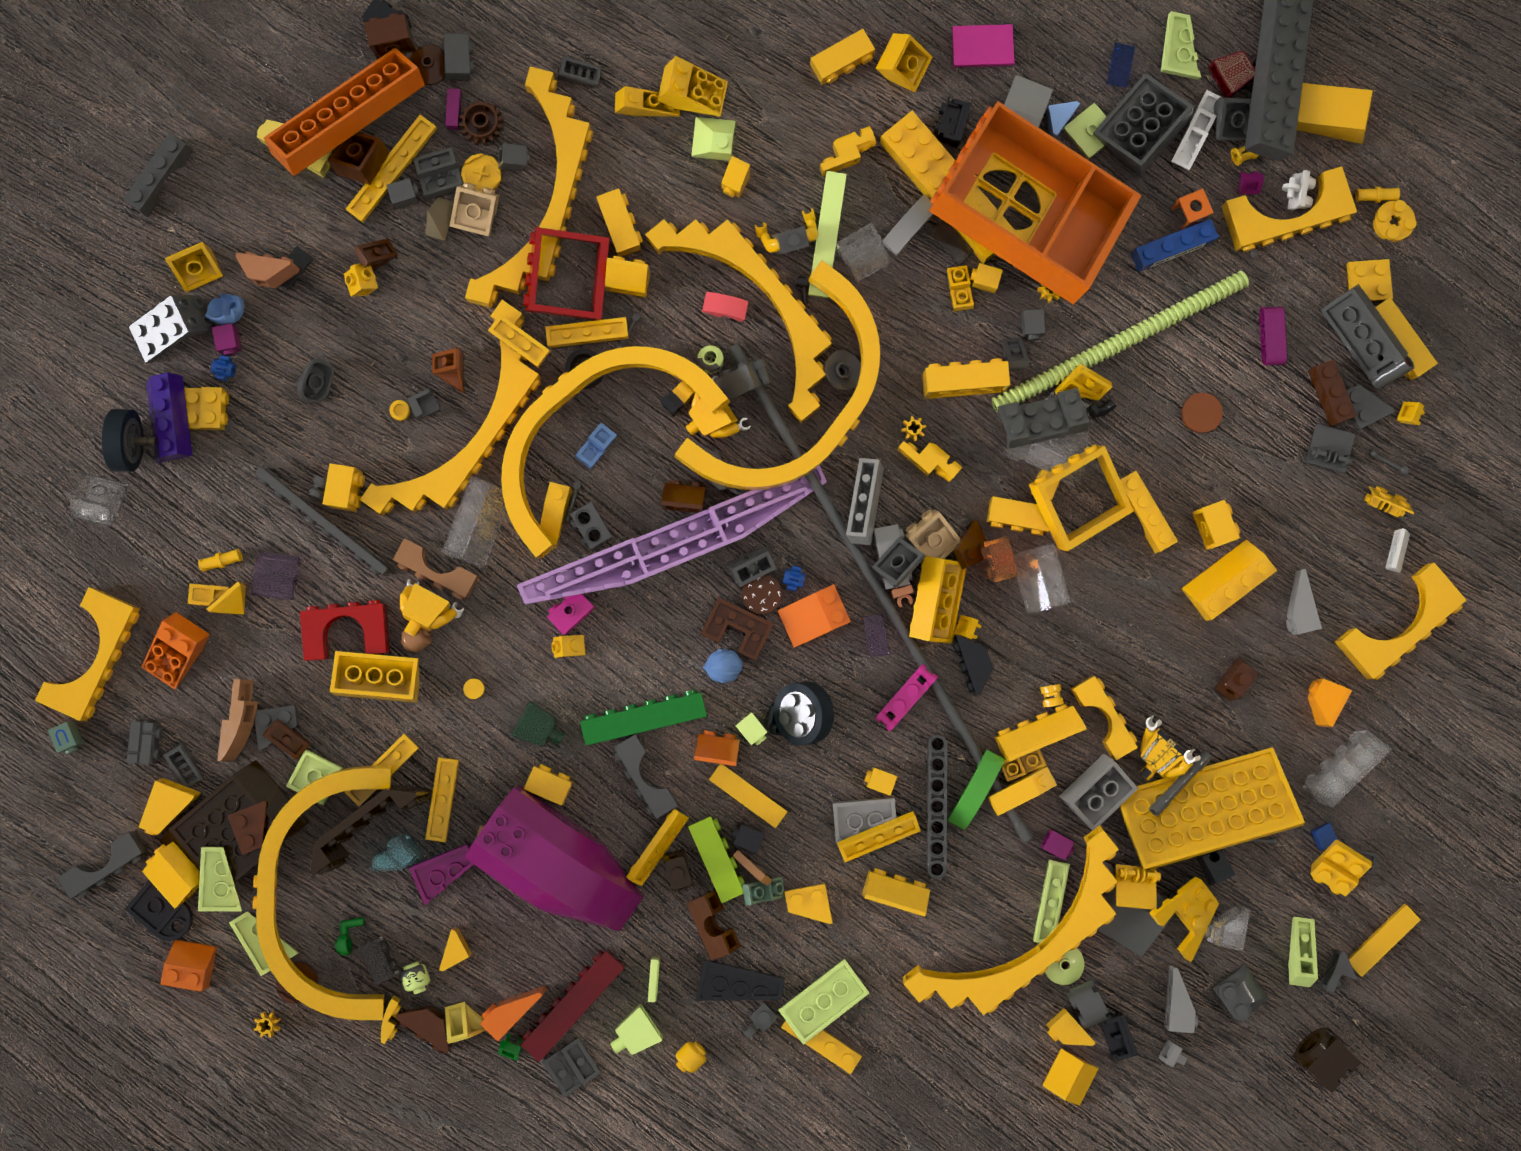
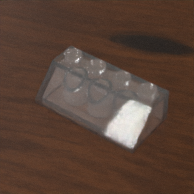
M471 476L441 553L484 569L506 513L502 488Z
M1357 730L1349 737L1350 741L1346 745L1343 744L1335 750L1334 753L1336 755L1331 759L1325 760L1320 765L1321 769L1316 774H1311L1305 780L1306 784L1303 788L1319 805L1334 807L1392 748L1368 730Z

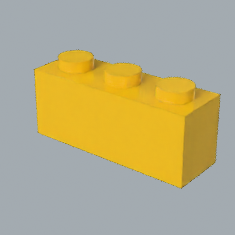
M861 29L811 57L810 66L821 85L825 83L831 84L838 79L839 75L843 73L849 74L857 65L861 63L864 65L873 59L875 48L864 29Z
M618 188L596 196L617 255L622 257L641 250L640 243L643 240L640 232H635L633 224H636L633 213H628L626 206L629 203L626 194H621Z
M994 496L990 498L986 523H991V527L1002 529L1003 526L1011 527L1012 531L1023 532V529L1030 530L1031 534L1043 536V533L1050 531L1038 504Z

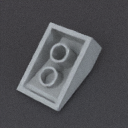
M1016 75L1004 105L1039 128L1053 89Z

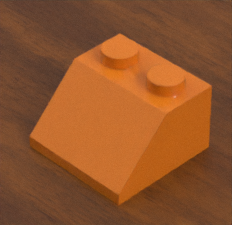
M176 939L164 963L160 985L200 992L208 989L217 946Z

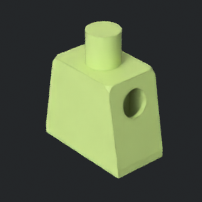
M640 1004L616 1027L615 1031L619 1037L612 1041L610 1045L616 1053L627 1048L630 1054L633 1055L661 1042L663 1035L643 1005Z

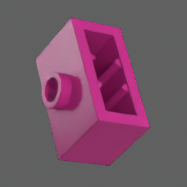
M583 594L563 597L565 600L560 605L555 604L548 611L550 615L547 618L565 636L595 609V606Z

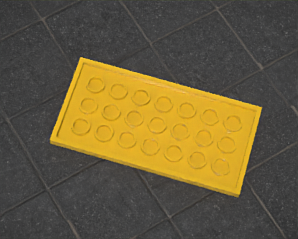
M1273 747L1205 766L1175 796L1170 805L1158 817L1150 812L1149 807L1160 795L1166 792L1179 776L1174 778L1167 777L1137 786L1138 789L1119 807L1141 867L1145 871L1305 824Z

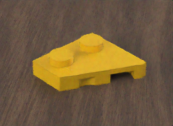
M1080 363L1055 389V394L1078 388L1081 398L1100 400L1112 388V382Z
M825 883L784 891L789 913L833 924Z

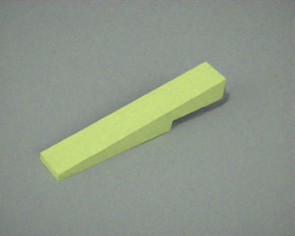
M826 172L812 272L821 261H824L833 268L847 174ZM810 283L808 296L828 298L825 293Z

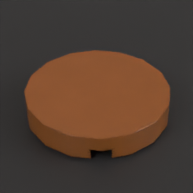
M1205 392L1190 396L1181 409V418L1185 426L1199 434L1208 433L1220 424L1223 416L1219 400Z

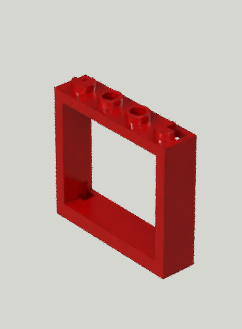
M536 227L534 232H531L529 244L532 245V252L528 253L527 265H530V272L526 273L525 285L528 286L527 294L524 293L523 306H526V312L593 321L601 320L610 238ZM542 236L598 244L591 312L535 304Z

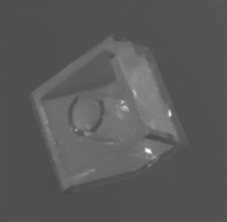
M87 474L69 498L71 517L111 527L120 515L128 484Z
M1234 904L1213 918L1207 927V941L1219 947L1243 951L1250 909Z

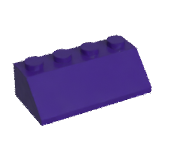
M172 373L150 376L146 382L152 436L157 438V445H154L156 463L193 456L183 376Z

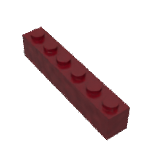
M608 948L604 952L600 950L593 958L594 964L590 968L586 965L578 974L581 978L576 983L572 981L564 990L566 995L562 999L558 996L550 1005L553 1009L548 1014L544 1012L536 1021L538 1026L534 1030L529 1028L522 1036L524 1041L521 1046L538 1062L545 1057L625 968L626 965Z

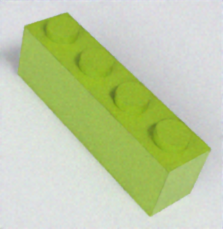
M710 815L690 824L688 828L721 903L744 894L742 884L746 883L742 875L739 877L735 869L738 868L734 856L730 857L727 852L730 847L726 838H721L719 834L721 826L717 818L713 819Z

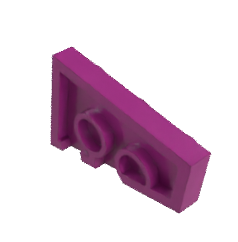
M468 843L409 867L424 905L428 904L436 895L440 894L449 884L474 865L465 858L470 849Z

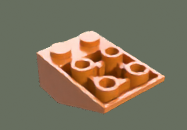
M175 612L162 620L141 668L175 690L202 652L210 634Z

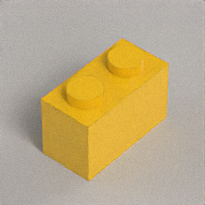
M544 764L534 766L524 790L561 806L564 805L574 783L570 780V776L559 772L558 775L552 773V768Z

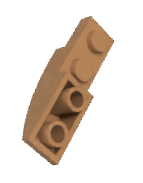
M234 679L229 720L222 719L217 761H235L249 738L258 702L252 701L254 680Z

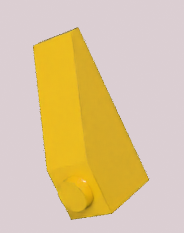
M550 482L540 526L554 542L557 549L572 489L565 485Z
M1043 767L994 793L988 799L995 813L999 816L1043 794L1057 784L1048 767Z

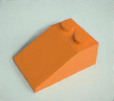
M834 584L777 610L794 648L851 622Z
M704 730V733L698 736L694 760L736 766L740 739H736V735L724 733V737L716 736V732Z
M542 986L502 1000L497 1005L493 1003L481 1015L484 1019L480 1025L498 1042L540 999L547 988Z

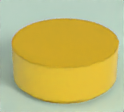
M397 400L391 404L389 412L395 420L405 421L411 414V408L405 401Z
M469 679L464 684L463 691L468 698L478 699L484 694L485 686L479 679Z

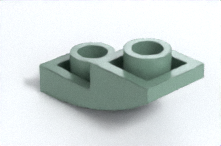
M782 876L771 878L773 881L769 886L760 881L742 884L745 905L784 898L785 892Z

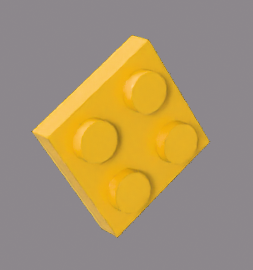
M1389 259L1355 261L1346 264L1349 290L1359 284L1371 302L1385 301L1389 297L1393 299Z

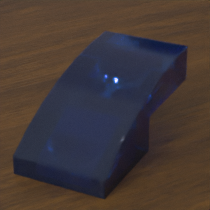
M1120 43L1114 44L1106 84L1127 88L1135 46Z

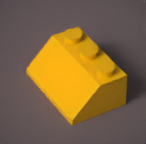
M875 868L874 871H868L862 895L865 899L925 917L930 889L926 887L924 882L914 880V883L907 882L904 876L894 874V877L886 875V871Z

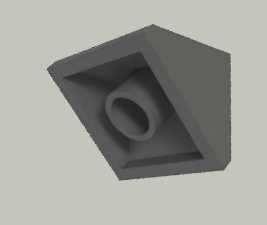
M899 537L872 568L896 589L926 556Z

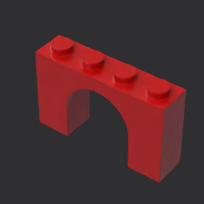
M380 600L368 601V605H360V602L347 603V607H339V604L326 605L327 609H319V606L306 607V611H300L304 661L329 659V628L337 619L346 616L353 617L361 624L364 631L366 654L390 653L387 605L380 604Z

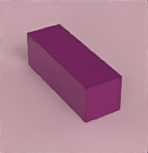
M447 88L445 126L450 130H460L459 116L461 115L462 92L460 89Z

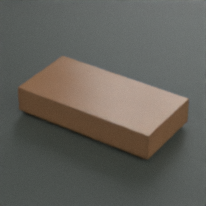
M739 850L734 853V858L755 878L766 886L770 885L773 880L750 858Z

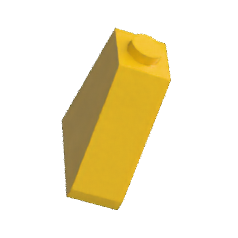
M165 778L156 780L139 828L144 829V832L150 835H158L166 831L200 796L201 792Z

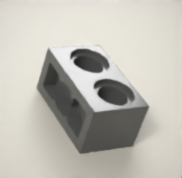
M592 502L570 514L572 519L569 521L575 531L579 529L582 537L580 540L585 548L589 547L593 551L613 539ZM585 513L589 514L590 521L586 524L580 523V516ZM593 531H598L601 535L600 539L596 542L590 540V534Z

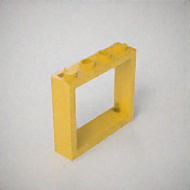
M1094 444L1091 447H1086L1083 453L1070 456L1066 463L1055 465L1051 468V472L1037 476V479L1029 484L1059 550L1069 551L1134 512L1105 446ZM1097 458L1117 505L1066 535L1045 488Z

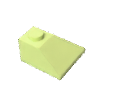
M696 117L691 157L730 161L736 121Z

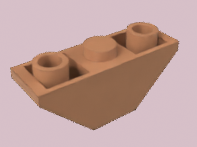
M236 252L235 256L247 278L257 286L277 288L299 273L300 270L293 263L292 259L286 257L276 259L271 255L263 254V256H257L252 252H245V254Z

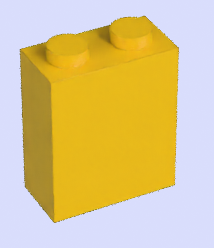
M173 841L167 846L163 844L154 851L155 855L146 861L147 866L142 872L175 909L190 899L199 888L200 871Z

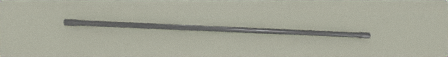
M739 343L728 349L736 364L748 361ZM761 386L755 389V394L794 459L804 455L764 387ZM810 472L805 476L917 665L920 667L923 663L927 667L926 669L933 674L934 671L914 638L909 637L910 631L858 544L850 543L847 538V526L815 472ZM937 678L931 685V688L978 765L983 753ZM997 777L991 787L994 793L1003 789ZM1013 808L1007 811L1006 814L1021 841L1025 843L1031 840L1033 835L1017 810Z

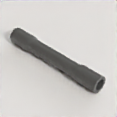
M1202 750L1199 754L1201 759L1193 762L1190 769L1184 775L1179 776L1166 792L1160 795L1149 807L1152 814L1158 817L1189 781L1209 763L1212 756L1207 751Z

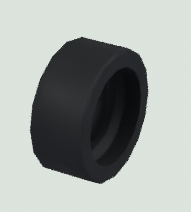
M590 349L574 351L565 363V372L569 373L573 370V366L578 359L583 357L591 358L598 354ZM603 376L594 380L583 389L596 387L601 382Z

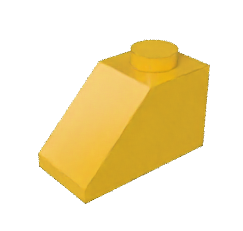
M734 156L731 157L721 182V188L726 195L740 198L750 179V164Z
M1065 1008L1046 1024L1050 1029L1047 1033L1055 1042L1060 1040L1062 1044L1085 1046H1093L1095 1044V1041Z

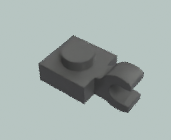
M762 1002L749 1016L753 1022L743 1031V1034L750 1039L759 1028L765 1032L778 1016Z

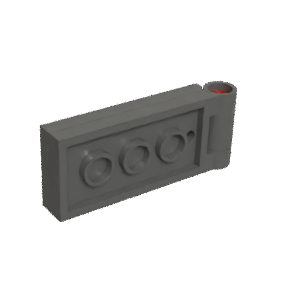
M1359 284L1321 309L1325 318L1377 390L1384 388L1414 369L1412 359L1407 356L1408 352Z

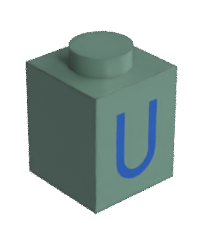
M65 722L47 730L57 753L68 755L78 751L77 747L84 744L75 722Z

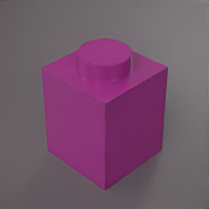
M232 323L212 327L215 348L218 353L224 356H234L236 352L242 351L238 327Z
M1049 829L1040 848L1065 861L1066 858H1070L1073 854L1075 842Z

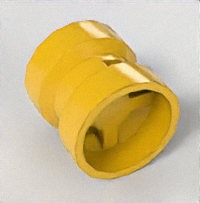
M1061 684L1040 687L1041 694L1044 695V708L1064 704L1063 698L1060 696Z

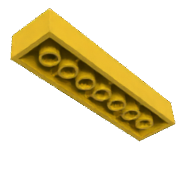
M913 110L881 135L880 144L917 188L931 200L942 180L948 174L955 159ZM976 187L977 203L982 212L992 219L997 212V208L979 187ZM1002 216L999 224L1004 228L1015 230ZM951 226L982 264H985L995 255Z

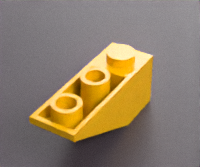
M624 86L615 93V113L630 116H680L679 109H674L657 100L659 92Z

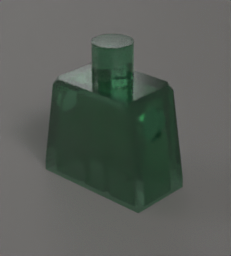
M529 701L511 736L544 747L548 740L559 745L565 734L555 729L558 723L555 717L534 701Z

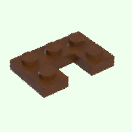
M718 597L701 635L720 643L727 626L734 627L746 633L738 653L756 661L774 624Z

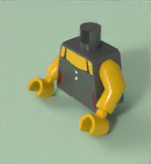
M811 208V212L808 214L802 211L806 225L777 234L769 235L765 222L762 223L763 227L755 225L756 237L760 238L765 249L770 253H774V255L785 254L811 245V241L818 238L814 210Z

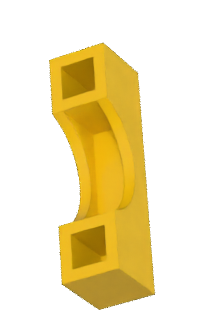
M1134 471L1120 479L1133 510L1143 526L1145 538L1154 553L1161 552L1177 543V538L1138 472Z
M1091 676L1070 690L1081 707L1093 706L1104 713L1108 721V732L1102 743L1113 760H1118L1138 748L1135 744L1137 739L1131 731L1128 732L1125 725L1127 723L1120 713L1117 714L1114 709L1116 704L1111 696L1105 694L1103 690L1105 686L1101 679Z

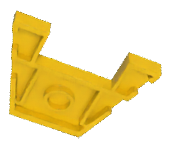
M1194 877L1178 889L1177 895L1172 899L1167 898L1162 902L1163 906L1159 909L1154 908L1149 913L1155 922L1162 927L1176 913L1189 930V934L1177 950L1190 962H1192L1219 905L1214 895L1202 879Z

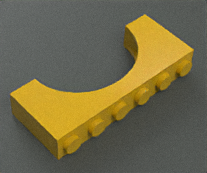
M1343 167L1324 171L1317 177L1318 194L1316 201L1307 213L1297 218L1279 220L1264 216L1252 207L1246 195L1227 200L1221 207L1236 252L1240 250L1248 252L1260 244L1265 247L1275 243L1274 240L1280 238L1282 241L1293 238L1294 234L1297 233L1305 235L1311 233L1317 227L1325 229L1332 226L1334 222L1339 221V224L1352 220L1351 217L1357 213Z
M1434 562L1424 565L1411 576L1419 591V608L1414 621L1403 633L1389 640H1376L1364 635L1357 628H1352L1335 641L1367 680L1381 678L1386 673L1384 671L1389 666L1393 667L1400 662V656L1413 651L1417 647L1415 644L1420 639L1423 641L1432 634L1431 630L1433 628L1442 626L1447 622L1446 617L1451 613H1457L1463 608L1462 604L1466 599Z
M88 587L80 607L92 615L99 629L100 644L96 659L84 675L70 683L56 684L54 682H43L35 701L79 721H88L95 712L94 706L104 693L103 687L113 674L112 668L114 663L120 659L122 646L129 640L131 635L130 629L140 616L138 613L140 608Z

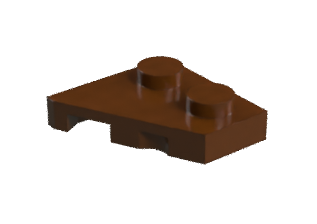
M977 520L969 523V529L962 535L960 543L954 549V554L962 570L994 555Z

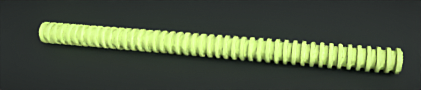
M1240 270L1237 274L1234 273L1232 276H1228L1226 280L1222 279L1220 282H1216L1215 286L1211 285L1209 288H1205L1204 291L1193 294V297L1189 296L1187 300L1183 299L1182 302L1176 303V306L1172 305L1170 308H1166L1165 312L1160 311L1159 314H1154V317L1150 316L1148 320H1143V323L1139 322L1137 326L1133 325L1131 329L1127 328L1126 332L1121 331L1120 335L1115 334V337L1104 340V343L1100 342L1098 346L1094 345L1092 349L1088 348L1087 352L1082 351L1081 355L1077 354L1075 358L1071 357L1070 360H1065L1064 364L1061 362L1059 366L1055 365L1053 369L1049 368L1048 372L1044 371L1042 375L1038 374L1036 378L1032 377L1031 381L1026 380L1025 384L1020 383L1019 387L1016 385L1014 389H1009V392L1005 391L1003 395L999 394L997 398L993 397L991 402L995 411L998 412V406L1015 402L1023 403L1025 399L1029 400L1031 396L1035 397L1036 393L1041 394L1042 390L1047 391L1048 387L1052 388L1053 385H1058L1059 382L1062 383L1080 363L1091 368L1093 364L1097 365L1098 361L1103 362L1104 358L1107 360L1109 356L1113 357L1115 353H1120V350L1124 351L1126 347L1130 348L1132 344L1136 345L1137 341L1142 342L1143 338L1147 339L1148 336H1153L1154 333L1157 334L1160 330H1165V327L1169 328L1171 324L1175 325L1176 321L1180 322L1182 318L1186 319L1188 316H1192L1193 313L1196 314L1199 310L1202 311L1204 307L1208 308L1210 304H1215V301L1219 302L1221 299L1231 296L1232 293H1237L1238 290L1241 291L1243 287L1249 286L1247 275Z

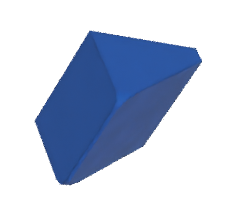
M1330 822L1310 830L1319 850L1327 849L1337 839Z

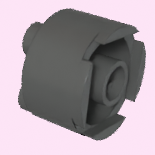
M1093 979L1070 989V992L1067 993L1073 1008L1079 1009L1077 1015L1083 1028H1091L1112 1018Z

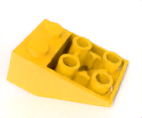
M675 56L664 67L657 100L674 109L721 116L728 81Z

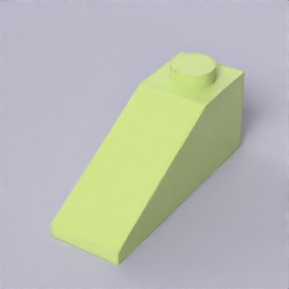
M1293 917L1288 963L1289 985L1311 987L1318 979L1314 919Z

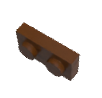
M278 718L263 733L266 739L295 760L310 745L308 740Z

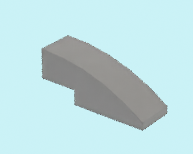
M923 194L881 242L896 256L934 216V214L929 212L932 206L930 199Z

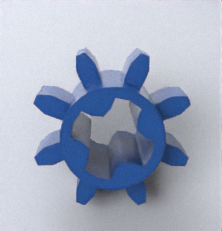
M220 355L219 359H213L211 373L215 374L217 380L227 381L228 377H234L236 363L232 362V358Z
M792 565L791 569L786 568L782 582L787 584L786 589L796 591L797 587H803L806 573L801 572L802 567Z

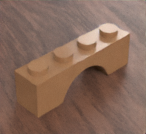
M405 538L393 558L394 561L398 562L396 566L404 571L411 569L416 572L414 576L424 581L427 578L434 581L433 586L443 591L446 587L452 590L451 595L461 600L463 597L469 599L480 578L460 566L449 573L440 574L434 572L426 561V549Z

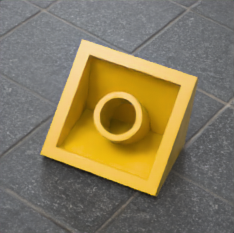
M204 242L165 258L185 292L223 277L212 249Z
M1061 1048L1042 1086L1063 1100L1080 1106L1099 1068Z

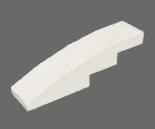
M1208 90L1205 91L1171 160L1172 163L1190 170L1216 118L1214 104L1220 96Z

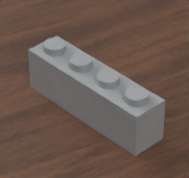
M859 458L846 536L852 544L871 545L884 472V467L879 459Z

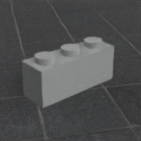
M898 524L873 530L878 560L899 537L904 540L903 529H899ZM912 573L908 575L898 588L910 585L909 581H912ZM882 578L885 590L895 589Z

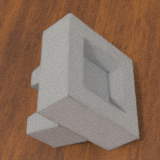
M1168 1039L1158 1057L1171 1067H1174L1176 1062L1184 1066L1188 1059L1181 1054L1183 1048Z

